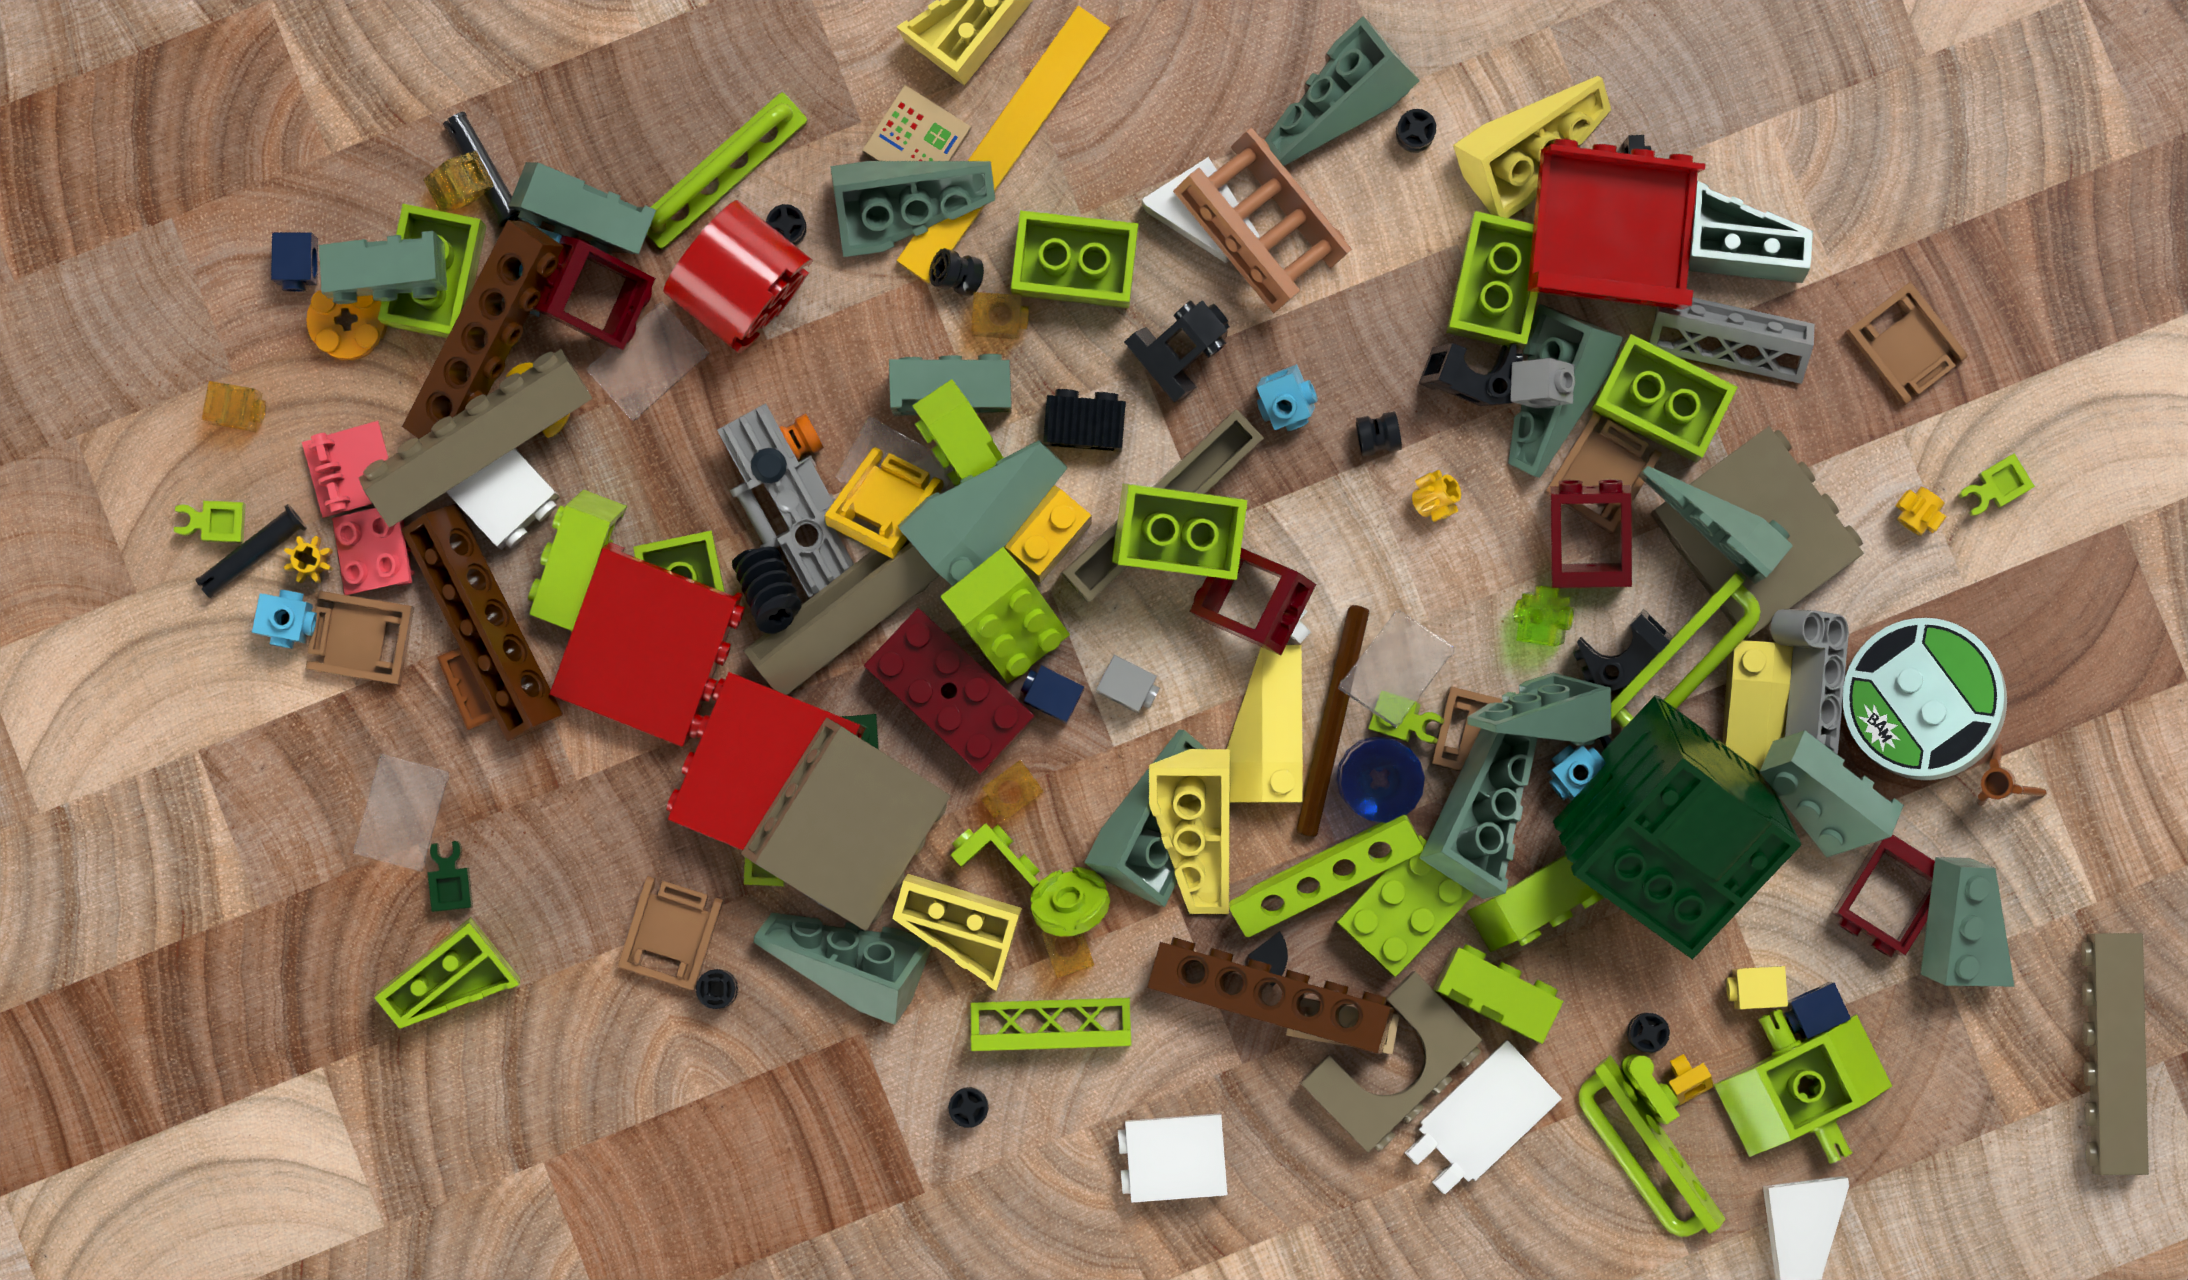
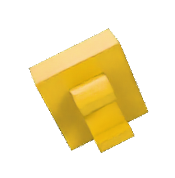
M1684 1054L1670 1061L1671 1069L1676 1078L1669 1081V1086L1680 1102L1678 1106L1713 1088L1712 1076L1704 1063L1692 1069Z

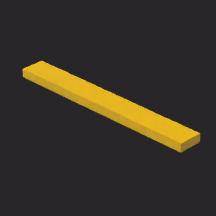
M1079 5L967 160L991 162L994 193L1110 31L1109 26ZM986 205L956 219H945L928 227L927 232L918 236L914 235L896 260L897 263L927 284H930V265L936 253L944 248L954 250Z

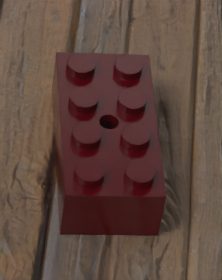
M919 608L904 621L863 665L981 776L1035 719V716ZM947 683L954 684L957 688L956 695L950 699L943 697L941 693L942 687Z

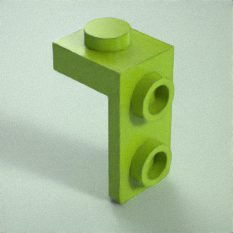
M985 823L975 833L969 828L952 843L956 850L951 856L963 867L992 841L1033 888L1040 883L1034 877L1040 870L1025 854L1019 859L1008 848L1014 841L998 824L991 829Z

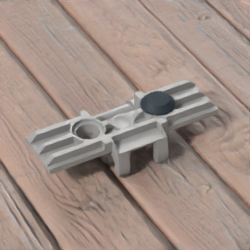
M766 403L717 429L745 481L729 490L732 497L737 496L763 543L760 545V548L781 546L808 597L818 593L854 565L836 530L827 526L824 515L835 501L832 493H828L815 469L816 464L811 455L798 462ZM761 483L764 484L766 490L770 493L787 526V530L776 536L751 490ZM811 524L817 529L818 538L812 546L803 547L797 543L795 532L799 526Z

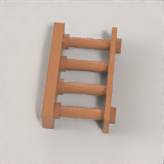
M1251 127L1231 146L1232 150L1237 154L1234 158L1209 177L1200 168H1197L1173 192L1274 314L1300 292V289L1294 283L1296 279L1322 259L1329 268H1332L1352 249L1346 243L1342 233L1332 226L1272 153L1267 142L1259 137ZM1245 168H1248L1262 186L1233 208L1218 189ZM1273 198L1287 217L1263 236L1257 238L1243 220ZM1298 229L1312 247L1285 269H1282L1268 251Z

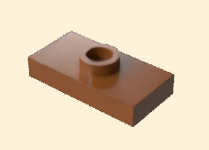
M460 647L438 656L437 659L467 730H472L495 720L496 718Z

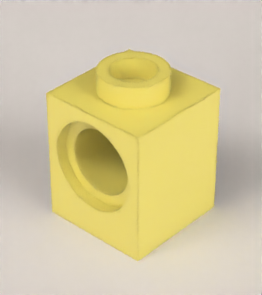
M1785 966L1732 969V977L1726 979L1728 1001H1734L1735 1009L1788 1006Z

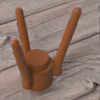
M2001 743L1996 744L1992 759L1989 762L1990 769L1981 778L1982 791L1978 794L1977 804L1982 806L1988 798L1999 800L2008 797L2012 793L2045 796L2047 794L2045 789L2016 784L2013 773L2007 768L2001 767L2003 745Z

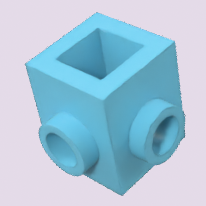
M1297 364L1262 377L1256 387L1261 397L1257 400L1259 411L1265 422L1271 421L1274 430L1286 427L1287 431H1291L1306 425L1309 422L1308 417H1311L1315 409L1314 403L1318 402L1311 381H1304Z
M280 590L279 597L260 593L252 633L271 637L270 645L293 649L294 642L306 644L307 635H313L316 627L317 613L312 612V604L303 601L304 594L287 590ZM287 614H289L290 619L288 623L284 625V618Z
M1568 745L1551 759L1555 766L1548 771L1553 778L1549 781V784L1562 800L1569 798L1572 801L1606 763L1593 747L1587 750L1584 745H1581L1574 750L1571 745ZM1577 765L1584 766L1587 770V777L1582 781L1577 780L1573 775V769Z

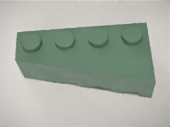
M1481 728L1419 859L1482 899L1506 893L1509 880L1505 878L1508 862L1513 860L1515 844L1512 843L1516 823L1521 821L1524 807L1520 805L1523 789L1529 782L1538 737L1496 733Z

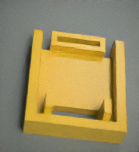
M873 447L825 513V522L827 526L894 559L907 541V537L901 532L898 525L927 497L937 492L940 494L943 488V480L934 477L929 483V472L891 453H888L881 463V468L877 466L882 460L883 451ZM857 516L879 527V534L852 520Z

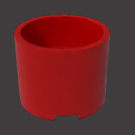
M735 200L720 211L688 247L669 275L663 292L737 353H741L759 338L760 333L757 330L759 328L764 329L775 316L778 317L809 274L803 267H809L813 260L740 200Z

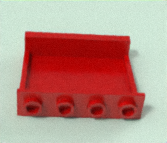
M1555 139L1554 144L1541 149L1527 291L1677 310L1692 306L1693 290L1687 289L1697 176L1699 172L1705 170V164L1693 162V156L1685 154H1670L1669 159L1655 157V151L1647 149H1632L1631 154L1616 152V146L1608 144H1594L1592 149L1579 148L1577 141L1569 139Z
M610 542L602 548L549 695L683 747L690 740V737L697 738V731L704 717L699 715L704 701L710 703L718 680L712 678L717 664L721 666L725 664L732 644L726 642L731 628L737 630L745 611V607L740 606L743 594L737 592L733 596L623 553L625 547Z
M728 672L726 679L720 678L714 689L712 700L716 701L711 715H705L699 725L697 737L701 739L696 752H690L685 759L682 774L686 776L680 790L674 789L669 798L666 808L670 812L668 820L743 850L826 717L861 739L866 728L843 717Z

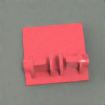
M379 421L329 435L319 433L311 436V440L302 442L322 518L372 504L363 491L359 477L363 475L364 470L371 463L381 459L385 461L389 458Z
M376 508L332 518L344 595H352L395 584L397 586L412 584L411 576L415 575V571L411 569L410 557L407 554L411 552V549L406 547V539L401 531L405 527L404 520L389 528Z

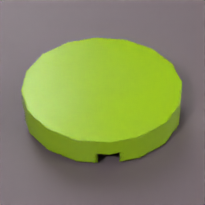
M1072 867L1073 871L1063 873L1061 869L1052 872L1042 879L1032 891L1030 899L1031 911L1036 925L1044 932L1055 936H1075L1087 932L1099 924L1108 912L1110 897L1104 879L1095 871L1083 867Z

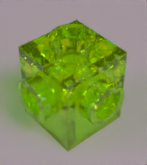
M1540 585L1535 586V591L1522 593V599L1517 600L1514 608V622L1518 623L1516 641L1554 647L1564 644L1566 630L1570 631L1574 619V608L1569 607L1570 597L1559 595V588Z

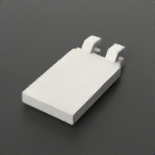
M1505 1040L1420 1121L1423 1126L1419 1130L1423 1135L1404 1153L1414 1164L1418 1165L1437 1148L1451 1164L1432 1183L1442 1194H1446L1463 1177L1468 1182L1471 1179L1476 1181L1562 1098L1508 1040Z

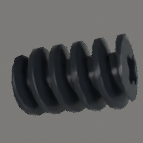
M761 547L745 550L738 554L732 560V568L736 572V578L741 584V590L746 597V602L750 607L756 626L760 631L767 634H776L785 630L791 625L794 616L800 611L802 602L797 596V590L792 584V578L787 572L786 564L782 561L781 552L774 547Z

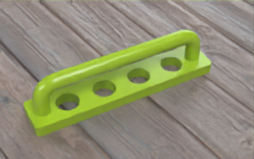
M779 93L650 207L655 209L656 212L647 235L661 250L666 249L801 130L808 122L806 116L785 93ZM777 127L778 133L773 141L768 143L759 141L772 128ZM745 152L748 153V161L745 166L738 169L730 167ZM718 178V189L714 193L709 195L700 193L713 180ZM688 203L689 213L687 217L680 221L672 220L671 218Z
M1739 570L1735 571L1672 637L1670 643L1611 701V720L1613 719L1623 729L1634 717L1623 707L1730 596L1744 608V616L1664 700L1677 709L1755 628L1761 613L1759 602L1742 585L1746 577Z
M1406 815L1385 820L1257 883L1243 895L1229 902L1230 911L1245 937H1251L1421 853L1424 849L1423 844ZM1376 842H1385L1390 845L1391 849L1385 857L1375 858L1368 853L1371 845ZM1343 859L1352 861L1355 864V868L1349 875L1340 876L1334 873L1333 866L1336 862ZM1306 877H1313L1318 880L1319 886L1312 893H1303L1297 889L1299 881ZM1269 895H1278L1284 902L1278 910L1268 911L1261 906L1263 899Z
M1609 1055L1600 1061L1595 1067L1596 1073L1581 1085L1579 1104L1588 1120L1658 1220L1671 1234L1680 1237L1691 1236L1704 1228L1709 1234L1719 1229L1725 1221L1724 1215L1614 1058ZM1605 1086L1696 1215L1686 1221H1681L1674 1215L1595 1102L1594 1095L1597 1091Z

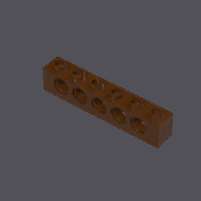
M507 220L402 425L405 430L420 439L431 432V428L439 420L448 416L455 417L466 410V405L472 399L480 395H488L494 381L504 371L505 360L512 346L521 338L523 325L530 311L539 303L541 298L540 292L548 276L556 270L559 263L558 257L564 247L529 222ZM521 263H522L523 272H522V275H521V277H520L519 268H520V265H521ZM503 298H504V300H505V307H504V310L502 311L501 304H502V300H503ZM485 333L487 334V343H486V345L484 344V335H485ZM467 368H469V378H468V380H467V377H466ZM450 401H451V404H452L451 413H449V403H450Z
M458 504L427 512L402 528L401 531L507 742L538 731L561 717L563 713L555 697L549 695L551 689Z
M1175 937L1172 938L1171 945L1160 942L1147 988L1382 1055L1395 1009L1385 1006L1386 997L1364 991L1362 999L1347 995L1348 986L1326 980L1323 988L1308 984L1309 975L1287 969L1286 975L1283 977L1270 973L1272 965L1249 959L1247 966L1232 962L1234 954L1214 948L1210 949L1209 955L1195 952L1196 943ZM1199 961L1205 967V976L1201 982L1192 984L1187 979L1186 970L1191 963ZM1238 972L1243 978V988L1239 993L1230 995L1224 987L1225 978L1230 973ZM1270 983H1276L1281 988L1282 997L1277 1004L1268 1006L1262 998L1263 989ZM1308 994H1315L1320 1000V1009L1314 1016L1307 1017L1301 1011V1000ZM1346 1005H1354L1359 1012L1358 1022L1352 1027L1345 1028L1339 1021V1012Z

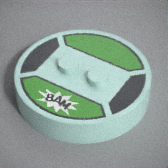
M1936 618L1903 620L1877 632L1866 641L1854 656L1843 685L1844 716L1847 726L1860 748L1882 768L1893 774L1915 780L1947 778L1973 766L1990 750L1997 740L2006 716L2007 691L2004 677L1989 649L1981 640L1965 628Z

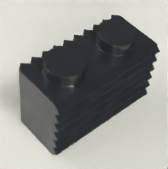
M1056 389L1055 396L1047 395L1043 444L1052 447L1122 452L1126 401H1118L1119 395L1115 393L1095 392V398L1092 399L1079 398V391Z

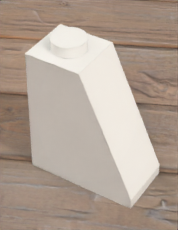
M1209 157L1143 198L1142 207L1149 215L1227 263L1230 261L1173 192L1197 168H1200L1207 177L1217 171ZM1226 184L1218 189L1231 207L1234 208L1239 204ZM1249 218L1244 219L1243 221L1254 235L1260 238Z
M1839 1176L1763 1186L1775 1280L1822 1279L1848 1192V1178Z

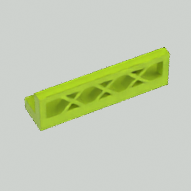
M1130 998L972 1002L971 1051L1131 1046ZM1105 1006H1122L1123 1030H1105L1094 1018ZM1070 1007L1077 1008L1087 1018L1077 1031H1065L1054 1019L1065 1008ZM1082 1007L1098 1008L1090 1016ZM1042 1008L1059 1009L1050 1017ZM1019 1009L1012 1018L1003 1011ZM1025 1009H1036L1048 1020L1037 1032L1026 1033L1015 1022ZM979 1010H996L1008 1022L997 1034H980ZM1090 1022L1099 1029L1083 1031ZM1050 1024H1052V1025H1053L1054 1027H1056L1060 1032H1043V1031H1044ZM1012 1025L1020 1033H1004V1031Z

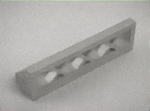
M1693 297L1692 306L1682 310L1656 307V315L1649 343L1677 357L1802 384L1814 346L1815 324ZM1662 326L1678 329L1684 338L1673 343L1660 340L1659 336ZM1711 336L1718 338L1723 346L1710 351L1702 349L1697 341ZM1745 345H1752L1759 349L1761 355L1753 359L1742 358L1736 349ZM1784 353L1800 356L1797 369L1780 366L1775 358Z

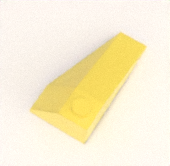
M1599 76L1593 77L1483 124L1453 145L1462 176L1491 215L1509 218L1534 200L1537 196L1536 188L1538 186L1541 149L1554 144L1555 139L1575 140L1578 142V145H1581L1611 111V106L1603 78Z
M1742 640L1728 655L1723 744L1761 770L1772 742L1785 737L1793 647L1779 645L1774 642Z
M1286 645L1282 655L1262 647L1260 648L1227 749H1230V803H1302L1301 645Z
M1189 749L1149 765V806L1159 826L1164 847L1167 849L1173 864L1174 874L1189 914H1229L1230 749Z

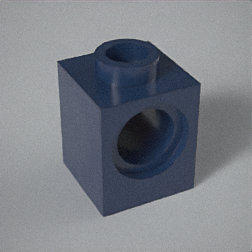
M272 232L271 280L277 285H282L283 291L304 292L306 291V285H317L318 238L312 232Z
M1041 665L1038 673L1033 670L1029 672L1021 692L1027 694L1024 703L1067 724L1085 688Z
M1827 982L1788 1000L1787 1007L1789 1011L1784 1012L1785 1019L1792 1033H1800L1801 1037L1809 1039L1851 1019L1835 982Z

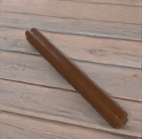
M1350 605L1347 611L1296 829L1297 833L1303 836L1316 837L1321 822L1369 617V609L1358 605Z

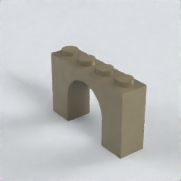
M1412 971L1386 997V1001L1416 1031L1423 1046L1424 1057L1421 1071L1409 1087L1391 1095H1377L1367 1092L1330 1055H1327L1299 1082L1368 1153L1373 1148L1380 1152L1396 1136L1391 1130L1402 1119L1407 1124L1411 1122L1424 1108L1420 1101L1430 1092L1435 1096L1438 1095L1453 1080L1448 1074L1459 1063L1465 1068L1481 1052L1477 1045L1482 1039L1416 971Z

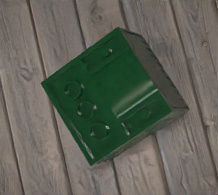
M1654 695L1603 750L1601 754L1606 764L1553 820L1555 829L1561 832L1558 837L1561 844L1566 847L1565 855L1567 859L1573 863L1571 870L1574 876L1693 960L1802 844L1778 795L1761 775L1760 770L1718 739H1713L1707 734L1706 730L1660 696Z

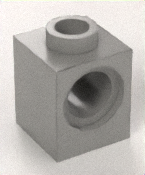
M1552 358L1512 362L1510 402L1533 408L1573 404L1575 386L1574 364Z
M1114 655L1096 692L1139 714L1142 706L1150 709L1160 688L1153 685L1157 678L1156 675Z

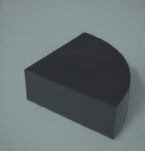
M1279 931L1248 954L1250 959L1272 965L1270 973L1280 976L1283 975L1286 969L1288 950L1285 939Z

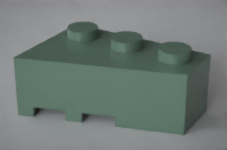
M538 162L525 163L509 203V207L520 211L519 219L536 226H541L543 221L555 227L554 233L576 239L580 237L589 241L593 247L609 255L612 252L639 254L656 212L655 209L645 205L644 207L634 206L621 200V196L610 191L607 194L585 184L583 180Z
M1697 181L1688 271L1803 283L1811 267L1812 230L1769 211L1766 213L1743 204V200L1734 196L1729 198L1709 189V185Z
M434 231L421 232L422 238L402 240L401 235L387 236V241L367 242V240L362 239L319 245L321 293L327 298H333V303L335 304L356 303L357 296L373 295L374 301H392L397 299L398 293L412 292L413 298L437 297V291L447 290L445 244Z
M1001 354L978 355V360H962V356L959 355L940 356L939 360H923L922 357L889 359L890 408L894 416L918 415L912 405L951 379L967 398L976 413L1012 412L1010 360H1002Z
M1806 730L1773 741L1760 773L1826 857H1830L1891 837L1904 805L1895 798L1891 801L1887 800L1872 788L1874 785L1873 781L1865 775L1861 779L1843 766L1844 759Z
M1935 857L1921 975L1945 986L2015 987L1996 868L1971 858Z

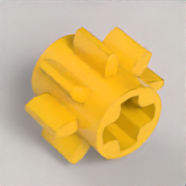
M1436 470L1415 480L1419 488L1413 491L1412 501L1419 514L1424 517L1431 515L1433 522H1436L1458 512V508L1454 503L1460 501L1461 489L1454 477L1448 474L1442 476L1441 471Z
M1920 487L1916 493L1909 489L1895 505L1896 508L1902 511L1897 520L1905 528L1918 536H1922L1926 529L1934 533L1947 517L1940 512L1945 503L1936 494L1924 487Z
M297 536L298 545L293 550L290 548L284 549L288 555H291V563L286 564L284 569L287 571H299L296 576V581L299 583H303L307 575L311 576L316 583H321L319 574L324 569L333 571V567L327 564L326 558L333 553V550L330 548L321 550L319 548L321 538L318 536L312 538L311 544L306 543L303 537ZM312 552V556L317 558L316 564L314 566L308 564L305 568L306 564L300 561L303 553L310 555Z

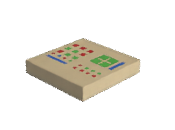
M904 85L862 151L875 161H951L970 132L971 126Z

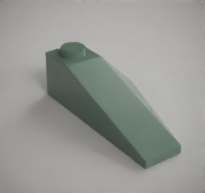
M1364 16L1334 42L1326 53L1330 60L1319 75L1311 74L1305 83L1309 86V89L1300 102L1288 106L1266 137L1265 141L1269 145L1270 150L1283 166L1390 109L1420 81L1406 62Z
M865 161L830 166L843 257L886 251L894 247V243L913 234L916 236L927 232L928 227L948 218L951 220L956 219L995 201L990 161Z
M1538 305L1523 354L1528 355V360L1552 358L1574 364L1575 386L1573 404L1541 408L1521 405V412L1514 417L1508 464L1535 477H1541L1609 375L1623 340L1622 336L1548 306Z
M1038 440L997 461L995 467L975 477L970 475L960 480V485L942 494L937 492L927 497L898 525V528L930 566L954 586L1000 548L1007 545L1067 470V466Z
M1647 466L1638 475L1755 584L1765 579L1793 547L1787 540L1790 537L1789 533L1774 520L1768 523L1760 516L1650 466Z
M1553 672L1523 682L1519 685L1518 694L1515 692L1505 693L1502 695V703L1487 704L1469 715L1467 721L1468 725L1496 733L1571 741L1575 745H1591L1595 743V739L1612 734L1611 688Z
M1179 729L1153 763L1189 749L1206 748L1185 730ZM1148 768L1101 828L1084 863L1109 883L1158 906L1165 907L1177 883V879L1168 851L1164 847L1155 816L1153 817L1149 806Z
M779 913L770 914L755 934L753 942L859 1012L896 1025L914 997L932 948L931 945L918 936L897 928L882 927V932L865 931L858 929V926L850 922L845 923V928L823 925L818 918Z

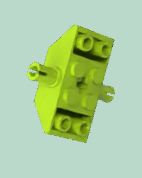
M1776 1009L1770 1012V1015L1765 1014L1758 1018L1774 1049L1771 1052L1772 1056L1713 1084L1749 1157L1792 1141L1808 1132H1815L1829 1164L1841 1160L1840 1156L1845 1158L1853 1153L1836 1121L1839 1120L1840 1116L1863 1106L1891 1088L1892 1084L1857 1014L1851 1016V1019L1809 1039L1800 1041V1039L1795 1040L1782 1013V1009ZM1801 1077L1812 1079L1814 1082L1809 1087L1811 1094L1808 1096L1803 1092H1798L1797 1086L1800 1084L1799 1079Z

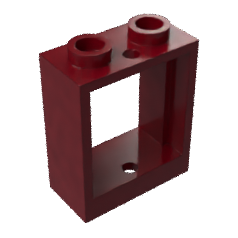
M561 235L559 243L564 247L558 257V266L548 276L540 292V301L534 310L606 346L624 350L626 344L631 341L636 332L637 319L642 308L648 304L652 296V286L656 278L580 239ZM586 259L626 278L603 330L563 311Z
M1618 479L1600 480L1599 486H1583V482L1579 480L1559 481V486H1550L1552 588L1632 587L1631 486L1623 485V481ZM1621 503V563L1562 564L1561 504Z
M1241 548L1238 573L1243 563H1246L1280 578L1256 628H1250L1218 614L1235 581L1233 579L1207 576L1202 587L1196 592L1194 603L1189 612L1212 626L1278 655H1282L1317 584L1293 569Z
M1892 834L1891 837L1874 843L1832 911V914L1840 918L1837 923L1838 926L1857 937L1860 932L1866 934L1874 940L1871 946L1892 958L1894 953L1899 956H1906L1926 924L1932 884L1897 940L1849 909L1884 853L1931 883L1935 864L1933 859Z

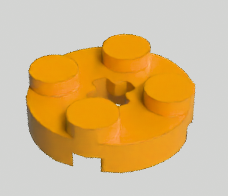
M318 290L312 296L311 304L307 311L306 321L309 335L320 350L336 359L348 361L363 358L374 350L373 348L378 345L380 339H383L386 333L387 326L378 320L382 301H374L373 295L357 296L356 303L335 304L333 303V298H327L321 293V290ZM349 310L351 315H357L358 318L357 322L351 323V330L344 331V327L337 324V318L342 316V311Z

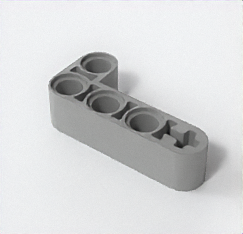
M1778 610L1771 622L1772 637L1779 645L1793 647L1785 737L1806 730L1838 755L1843 685L1849 637L1847 621L1839 614L1816 610Z

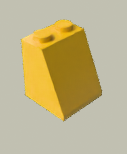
M1054 485L1004 548L1020 567L1041 583L1090 527L1092 515L1062 489Z

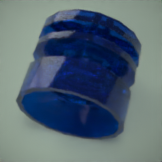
M1377 736L1359 740L1348 748L1338 764L1336 776L1340 797L1346 805L1369 821L1383 823L1390 822L1402 815H1407L1415 809L1423 795L1425 781L1421 762L1410 748L1391 738ZM1385 768L1387 773L1384 778L1388 783L1384 787L1376 785L1372 788L1370 784L1373 779L1369 775L1372 770L1381 772Z

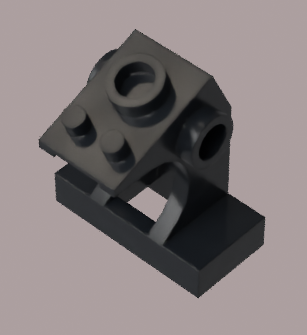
M1191 300L1173 315L1177 321L1157 339L1145 327L1134 332L1124 341L1174 402L1185 398L1197 388L1184 373L1185 370L1203 353L1210 358L1227 344L1225 339L1227 338V329L1230 326L1225 315L1214 303L1208 307L1203 300L1197 305ZM1184 330L1196 347L1180 359L1168 343L1179 332Z
M1455 343L1432 347L1419 381L1420 385L1432 390L1440 389L1478 406L1514 403L1510 402L1512 362L1523 361L1522 353H1516V344L1502 345L1495 365L1485 375L1476 373L1468 367L1464 360L1467 348Z
M1643 609L1632 620L1630 624L1633 635L1632 642L1628 649L1620 655H1602L1582 637L1577 641L1579 649L1574 650L1573 653L1577 661L1585 659L1587 665L1581 667V670L1587 682L1610 687L1611 691L1627 686L1670 643L1672 635ZM1608 665L1616 666L1619 669V675H1608L1605 667Z

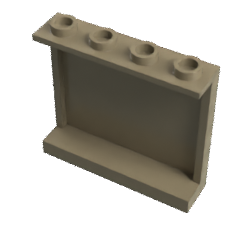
M1770 426L1689 484L1760 516L1768 523L1772 520L1776 521L1790 535L1787 540L1793 547L1765 579L1755 584L1740 571L1746 577L1742 585L1755 596L1761 610L1759 622L1743 640L1750 638L1772 622V618L1778 610L1790 609L1864 554L1860 548L1863 542L1858 533L1850 525L1844 527L1836 516L1839 513V509L1834 501L1826 493L1822 496L1812 484L1816 479L1811 470L1802 461L1797 464L1788 452L1792 447L1787 438L1780 430L1774 432ZM1666 501L1650 513L1710 596L1736 570H1739ZM1732 596L1719 607L1733 627L1744 616V608Z
M826 717L741 854L756 865L867 931L869 926L880 917L883 911V904L891 891L896 889L902 882L904 870L912 857L922 850L926 841L925 837L934 822L940 820L944 815L951 795Z

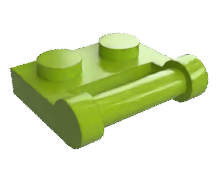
M1629 1054L1625 1056L1621 1063V1069L1659 1123L1667 1125L1680 1115L1675 1107L1680 1102L1667 1084H1658L1652 1076L1654 1071L1652 1060L1644 1055Z

